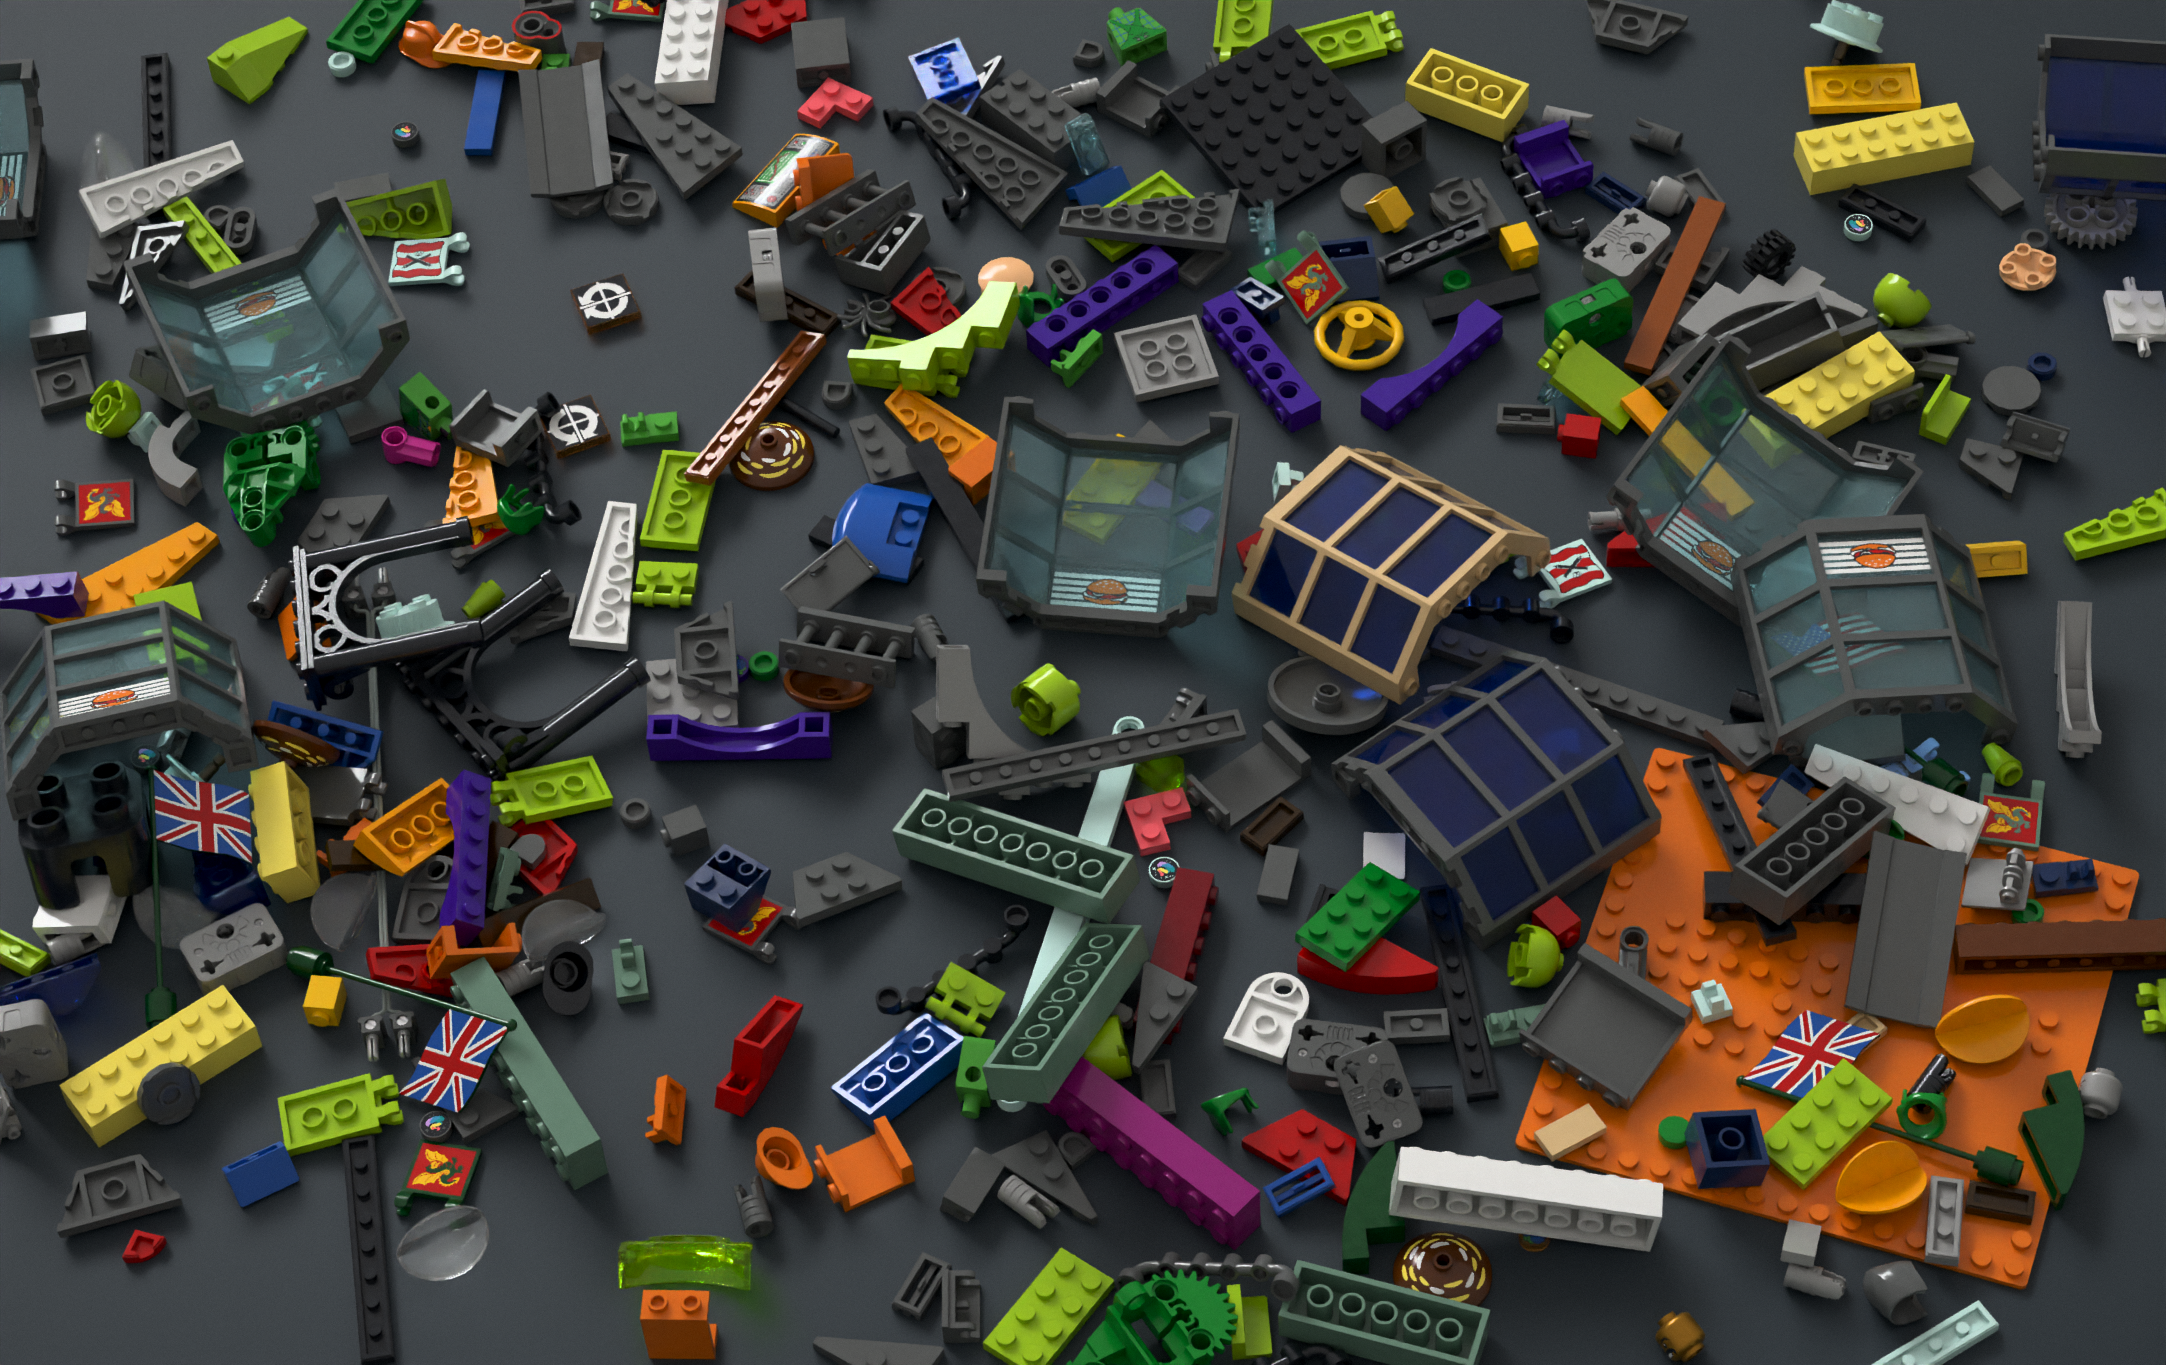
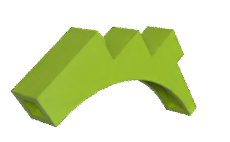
M989 281L980 298L967 312L950 325L924 338L881 349L850 350L847 359L852 379L902 382L903 390L931 391L940 368L967 370L976 347L1004 348L1020 307L1017 284L1015 282Z

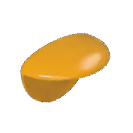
M1999 994L1979 997L1965 1002L1948 1012L1937 1024L1935 1036L1941 1047L1956 1059L1972 1064L1995 1063L2014 1054L2026 1040L2030 1025L2027 1006L2023 1000L2012 995Z
M1897 1141L1878 1142L1861 1150L1844 1167L1837 1182L1835 1199L1840 1206L1855 1213L1870 1215L1891 1213L1911 1205L1923 1194L1927 1185L1926 1173L1920 1167L1916 1153L1906 1144Z

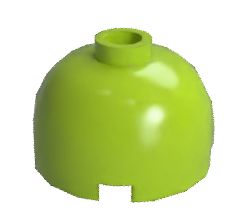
M1888 273L1877 285L1873 296L1874 308L1879 313L1877 316L1878 320L1885 326L1892 327L1894 325L1899 328H1909L1922 321L1932 305L1919 289L1914 292L1907 287L1910 284L1909 281L1893 273Z
M108 380L100 385L92 395L89 402L93 404L91 413L86 411V425L91 431L109 438H119L127 435L128 431L141 418V401L136 392L127 384L119 380H115V382Z
M1521 924L1515 932L1521 934L1518 942H1511L1509 948L1507 974L1510 977L1514 975V980L1510 982L1511 985L1538 988L1546 985L1554 977L1556 971L1559 972L1562 969L1564 956L1560 953V947L1556 938L1547 929L1529 924Z

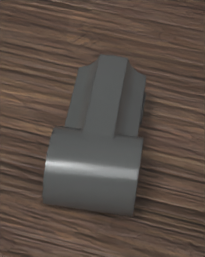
M1925 347L1903 349L1902 357L1915 370L1913 382L1920 381L1924 377L1943 380L1946 374L1952 376L1951 382H1955L1959 357L1928 353Z
M1629 926L1620 935L1618 964L1646 980L1648 934L1641 927ZM1629 944H1635V945H1638L1639 947H1637V948H1632V947H1629L1628 945H1629Z

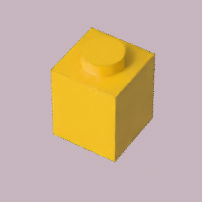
M1397 186L1382 190L1363 205L1381 233L1391 230L1393 233L1402 230L1408 225L1406 220L1414 215V212Z
M1526 221L1500 229L1499 249L1511 271L1538 264L1539 244Z
M311 975L303 1004L308 1024H314L319 1027H326L328 1025L339 1026L347 998L342 978Z

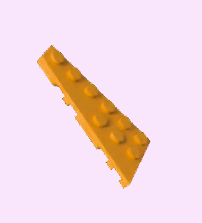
M196 522L83 578L82 581L89 592L86 612L83 617L56 619L44 614H36L53 625L136 607L133 595L172 586L220 543L218 535Z

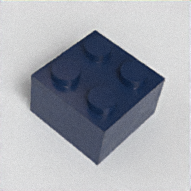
M1756 1109L1693 1112L1684 1135L1698 1189L1761 1186L1770 1167V1161Z

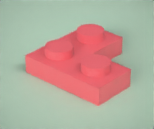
M828 77L797 111L798 119L820 129L835 112L859 122L874 105L873 97Z
M1183 787L1124 802V810L1141 857L1170 850V840L1164 825L1191 818V809Z

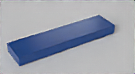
M478 70L464 146L465 155H493L506 81L505 70Z

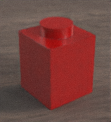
M1567 413L1565 425L1559 424L1557 442H1562L1561 454L1596 459L1601 433V418Z
M1557 895L1532 911V925L1551 932L1556 938L1560 950L1573 946L1580 938L1581 919Z

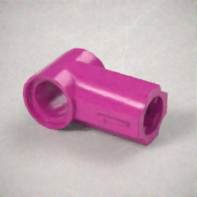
M392 426L383 431L381 436L385 459L389 463L401 464L408 461L436 467L441 451L440 443L407 435L404 428L399 426Z

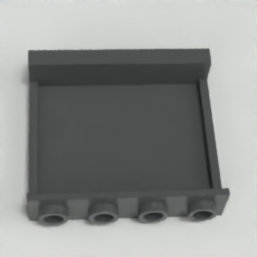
M1584 943L1577 952L1578 961L1527 1031L1520 1030V1043L1523 1050L1533 1057L1541 1056L1549 1061V1066L1556 1072L1570 1074L1576 1078V1083L1587 1091L1593 1089L1603 1095V1100L1612 1107L1618 1108L1620 1106L1628 1111L1692 1022V1009Z

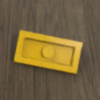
M2021 541L1965 544L1970 549L1977 578L2028 574L2026 544Z

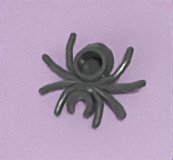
M863 293L862 296L865 299L866 306L863 302L847 299L848 309L844 308V315H837L838 319L850 322L842 326L844 330L861 323V333L865 338L868 336L866 323L877 331L891 333L892 330L889 327L897 319L896 313L890 310L891 304L886 302V300L892 297L891 294L885 295L878 300L870 301L867 293Z

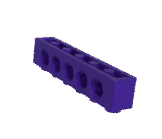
M1157 245L1141 252L1136 258L1125 265H1121L1104 279L1098 280L1083 293L1077 294L1063 306L1054 309L1051 314L1042 320L1033 323L1026 329L1027 349L1050 368L1052 359L1060 361V351L1062 349L1072 353L1078 341L1082 337H1086L1092 329L1099 333L1104 332L1178 283V263Z
M1232 290L1203 303L1201 322L1204 329L1214 335L1219 348L1226 350L1234 367L1242 370L1248 384L1257 389L1263 403L1273 409L1281 425L1285 424L1289 431L1293 433L1321 419V400Z

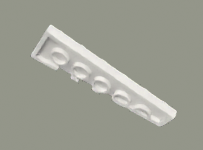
M231 140L80 189L79 198L99 237L104 238L243 168L244 160L235 143Z
M608 501L569 635L570 646L628 651L638 516L637 504Z
M1815 744L1804 770L1806 775L1829 788L1844 776L1896 807L1893 820L1898 822L1907 833L1926 842L1933 848L1967 853L1966 866H1968L1990 812L1988 806Z

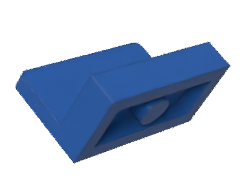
M1120 165L1110 167L1066 189L1065 192L1069 200L1077 199L1080 206L1098 204L1104 207L1131 190V186Z
M281 1141L221 1168L241 1207H245L299 1181L296 1169L285 1145Z

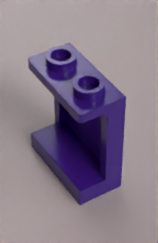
M1565 120L1514 136L1513 152L1519 156L1525 172H1529L1535 188L1540 190L1544 199L1584 187L1593 181L1594 165L1591 161L1584 162L1568 139L1569 126Z

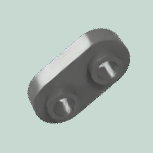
M238 207L228 215L224 242L235 255L245 254L253 247L257 219L255 212L251 208Z
M1057 255L1051 257L1046 262V276L1052 285L1056 284L1057 292L1062 299L1069 302L1077 294L1087 290L1086 280L1069 257Z

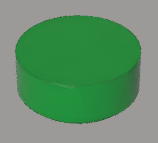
M1462 270L1449 271L1443 277V291L1446 294L1471 288V277Z
M768 651L754 654L749 660L751 676L758 681H769L775 678L780 670L777 656Z
M2027 898L2025 911L2012 910L2013 924L2031 921L2042 923L2044 908L2038 901Z
M1669 1116L1663 1119L1658 1129V1139L1661 1144L1669 1149L1685 1147L1687 1143L1684 1133L1689 1122L1679 1116Z

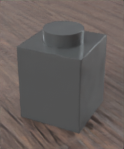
M696 804L662 816L664 829L659 830L665 848L670 846L675 857L710 845L707 827Z

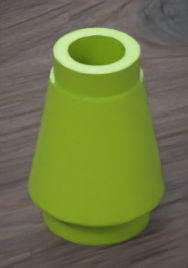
M490 579L486 583H481L461 610L469 619L478 618L500 606L506 595Z
M1989 743L1983 748L1982 756L1991 773L1995 775L1997 783L2011 786L2020 780L2023 770L2019 760L1998 746L1997 743Z

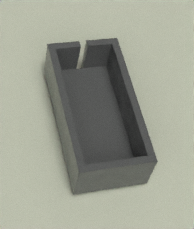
M1018 69L1004 79L1002 87L997 84L980 96L981 119L1005 138L1062 170H1065L1096 147L1095 124L1021 69Z
M1819 291L1715 337L1720 343L1725 335L1729 333L1733 337L1741 339L1752 350L1744 364L1758 390L1833 358L1846 350L1839 330Z

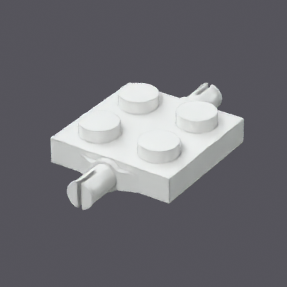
M2126 277L2123 279L2125 291L2105 290L2103 296L2112 341L2136 343L2139 356L2143 358L2144 355V358L2151 355L2149 343L2166 342V307L2162 291H2138L2134 277L2130 279Z

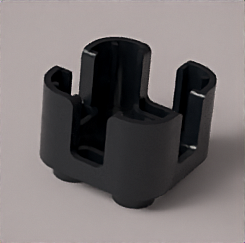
M116 760L98 763L88 773L64 778L57 773H45L43 780L38 785L43 808L32 812L28 818L18 820V838L38 904L51 910H62L78 906L80 894L71 862L92 856H101L104 859L115 896L127 897L153 885L150 809L140 774L134 769L126 768L122 762Z

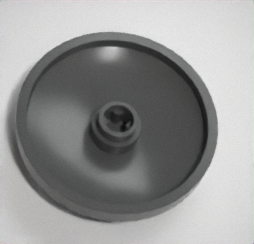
M1313 656L1299 657L1281 664L1272 672L1267 688L1268 703L1277 716L1297 728L1318 734L1346 735L1367 730L1382 720L1388 708L1389 698Z

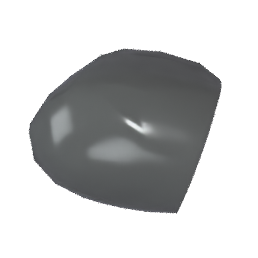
M1911 1261L1891 1262L1872 1267L1865 1272L1862 1285L1864 1294L1872 1306L1895 1325H1905L1928 1315L1916 1296L1918 1293L1924 1294L1927 1291V1286Z

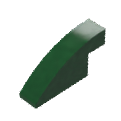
M2071 1070L2046 1076L2041 1093L2047 1106L2023 1112L2018 1126V1131L2055 1211L2061 1210L2067 1201L2079 1168L2084 1144L2083 1107Z
M1387 1141L1370 1160L1357 1180L1350 1196L1342 1233L1343 1272L1355 1275L1369 1274L1368 1245L1405 1242L1404 1217L1389 1215L1391 1182L1397 1163L1394 1141Z

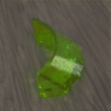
M684 1234L652 1236L644 1241H625L621 1243L618 1251V1288L628 1289L665 1283H701L751 1291L753 1244L749 1242H732L728 1237Z

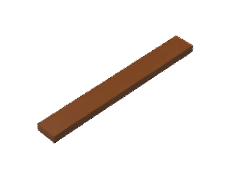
M1701 196L1698 197L1624 361V369L1649 376L1652 375L1722 219L1726 203Z
M802 330L798 333L685 471L686 481L708 486L712 485L827 343L824 334Z

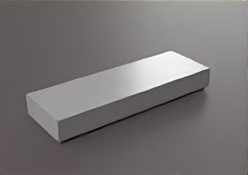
M1931 1175L1924 1262L1958 1267L1964 1180Z

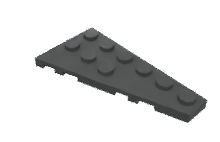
M933 97L916 112L915 120L1020 230L1027 225L1068 179V172Z

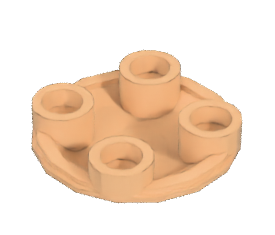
M2020 243L2015 246L2014 251L2009 252L2003 257L1999 265V274L2003 281L2012 288L2022 291H2035L2046 287L2053 281L2056 275V258L2042 250L2031 248L2026 243Z
M1001 257L991 260L982 267L978 274V284L982 294L989 281L1015 282L1019 294L1025 285L1028 287V290L1033 284L1034 273L1023 260L1013 257Z

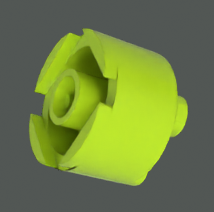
M1047 663L1012 689L1011 703L1013 708L1019 707L1022 713L1019 719L1030 731L1039 736H1045L1047 733L1052 735L1079 713L1080 702L1078 695H1080L1081 690L1075 681L1068 680L1052 664Z
M1110 1015L1082 1055V1057L1113 1080L1132 1076L1127 1045H1125L1124 1032L1119 1015Z

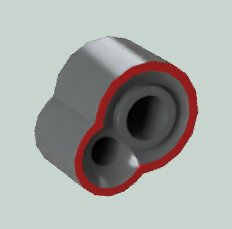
M527 11L518 15L513 20L512 30L515 42L540 49L542 58L543 54H565L566 47L562 26L559 21L551 19L541 11Z

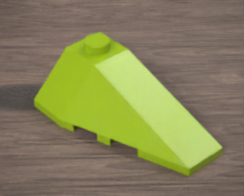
M286 17L225 43L207 57L212 80L246 103H253L270 89L274 76L278 71L281 72L283 70L285 60L289 54H293L307 35L308 28L291 17Z
M446 179L346 202L362 235L420 240L438 238L452 233V203ZM343 224L339 228V233H347Z

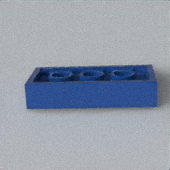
M924 1012L834 1084L831 1090L854 1115L875 1131L873 1120L885 1115L890 1122L959 1066L964 1037Z

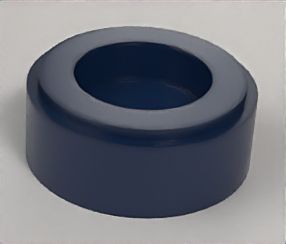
M2039 352L2029 357L2027 371L2034 374L2037 380L2046 381L2054 377L2057 361L2052 355Z

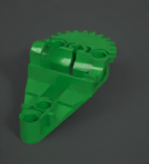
M305 420L279 429L252 435L242 433V437L232 439L226 446V453H224L223 491L241 528L256 547L267 546L274 540L276 524L282 523L284 519L279 509L290 497L295 496L299 486H302L305 491L318 488L321 483L320 470L316 463V452L321 450L319 444L316 443L319 441L317 434H314L315 430L313 427H308L309 425Z
M1179 1269L1177 1278H1173L1171 1273L1166 1270L1164 1278H1159L1154 1274L1151 1281L1143 1285L1139 1281L1130 1282L1115 1293L1113 1304L1107 1307L1105 1320L1088 1338L1074 1362L1072 1363L1069 1360L1066 1365H1211L1212 1360H1214V1351L1222 1355L1225 1351L1223 1344L1231 1345L1233 1338L1229 1335L1236 1334L1237 1327L1232 1324L1237 1323L1238 1315L1231 1314L1235 1311V1303H1226L1230 1297L1228 1292L1218 1294L1221 1288L1219 1283L1211 1287L1208 1286L1210 1277L1205 1276L1200 1282L1197 1281L1195 1271L1191 1273L1189 1278H1185L1183 1270ZM1142 1319L1157 1340L1163 1338L1161 1346L1172 1361L1158 1363L1133 1329L1131 1323Z

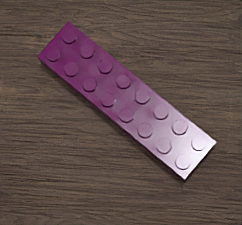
M1081 1056L1050 1103H1043V1106L1052 1115L1058 1114L1074 1132H1081L1088 1137L1096 1146V1149L1101 1152L1105 1150L1114 1157V1160L1122 1169L1131 1170L1138 1176L1143 1185L1147 1188L1153 1187L1161 1193L1169 1205L1173 1207L1178 1206L1194 1224L1202 1225L1208 1229L1219 1243H1226L1236 1250L1261 1225L1260 1190Z

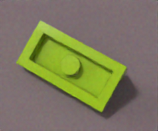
M1948 374L1944 376L1924 408L1919 435L1944 445L1949 441L1970 407L1971 398L1950 390L1952 376Z
M1240 1284L1227 1285V1292L1230 1294L1227 1302L1235 1303L1236 1306L1235 1311L1231 1314L1238 1315L1237 1323L1232 1324L1237 1327L1236 1334L1230 1335L1233 1338L1231 1343L1233 1360L1252 1359L1262 1356L1271 1357L1272 1343L1267 1297H1241Z

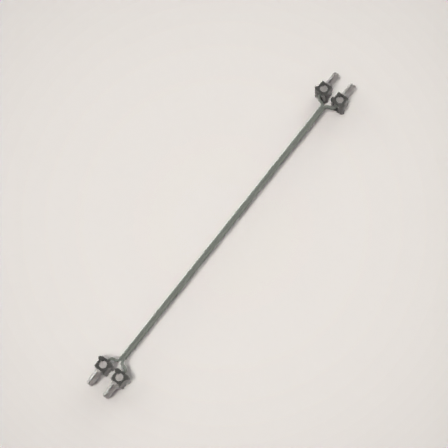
M383 567V572L382 568L378 569V584H373L374 593L371 594L374 609L369 612L362 586H359V575L351 581L349 587L344 591V597H342L347 619L366 618L367 638L375 639L374 614L380 615L379 613L384 611L385 606L397 603L392 584L389 582L388 569ZM374 667L368 671L370 726L379 730L377 667ZM380 748L376 761L372 763V773L381 774ZM373 794L374 808L378 810L374 820L376 821L383 816V801L381 795ZM386 870L377 871L380 947H388ZM382 989V1010L374 1013L372 1016L358 1019L359 1028L367 1050V1057L370 1062H373V1056L376 1062L379 1059L378 1049L385 1048V1038L388 1034L382 1016L387 1010L391 1014L389 1018L397 1045L399 1046L400 1057L405 1058L404 1045L406 1057H409L410 1044H417L416 1034L419 1033V1028L414 1012L393 1010L391 1007V992Z

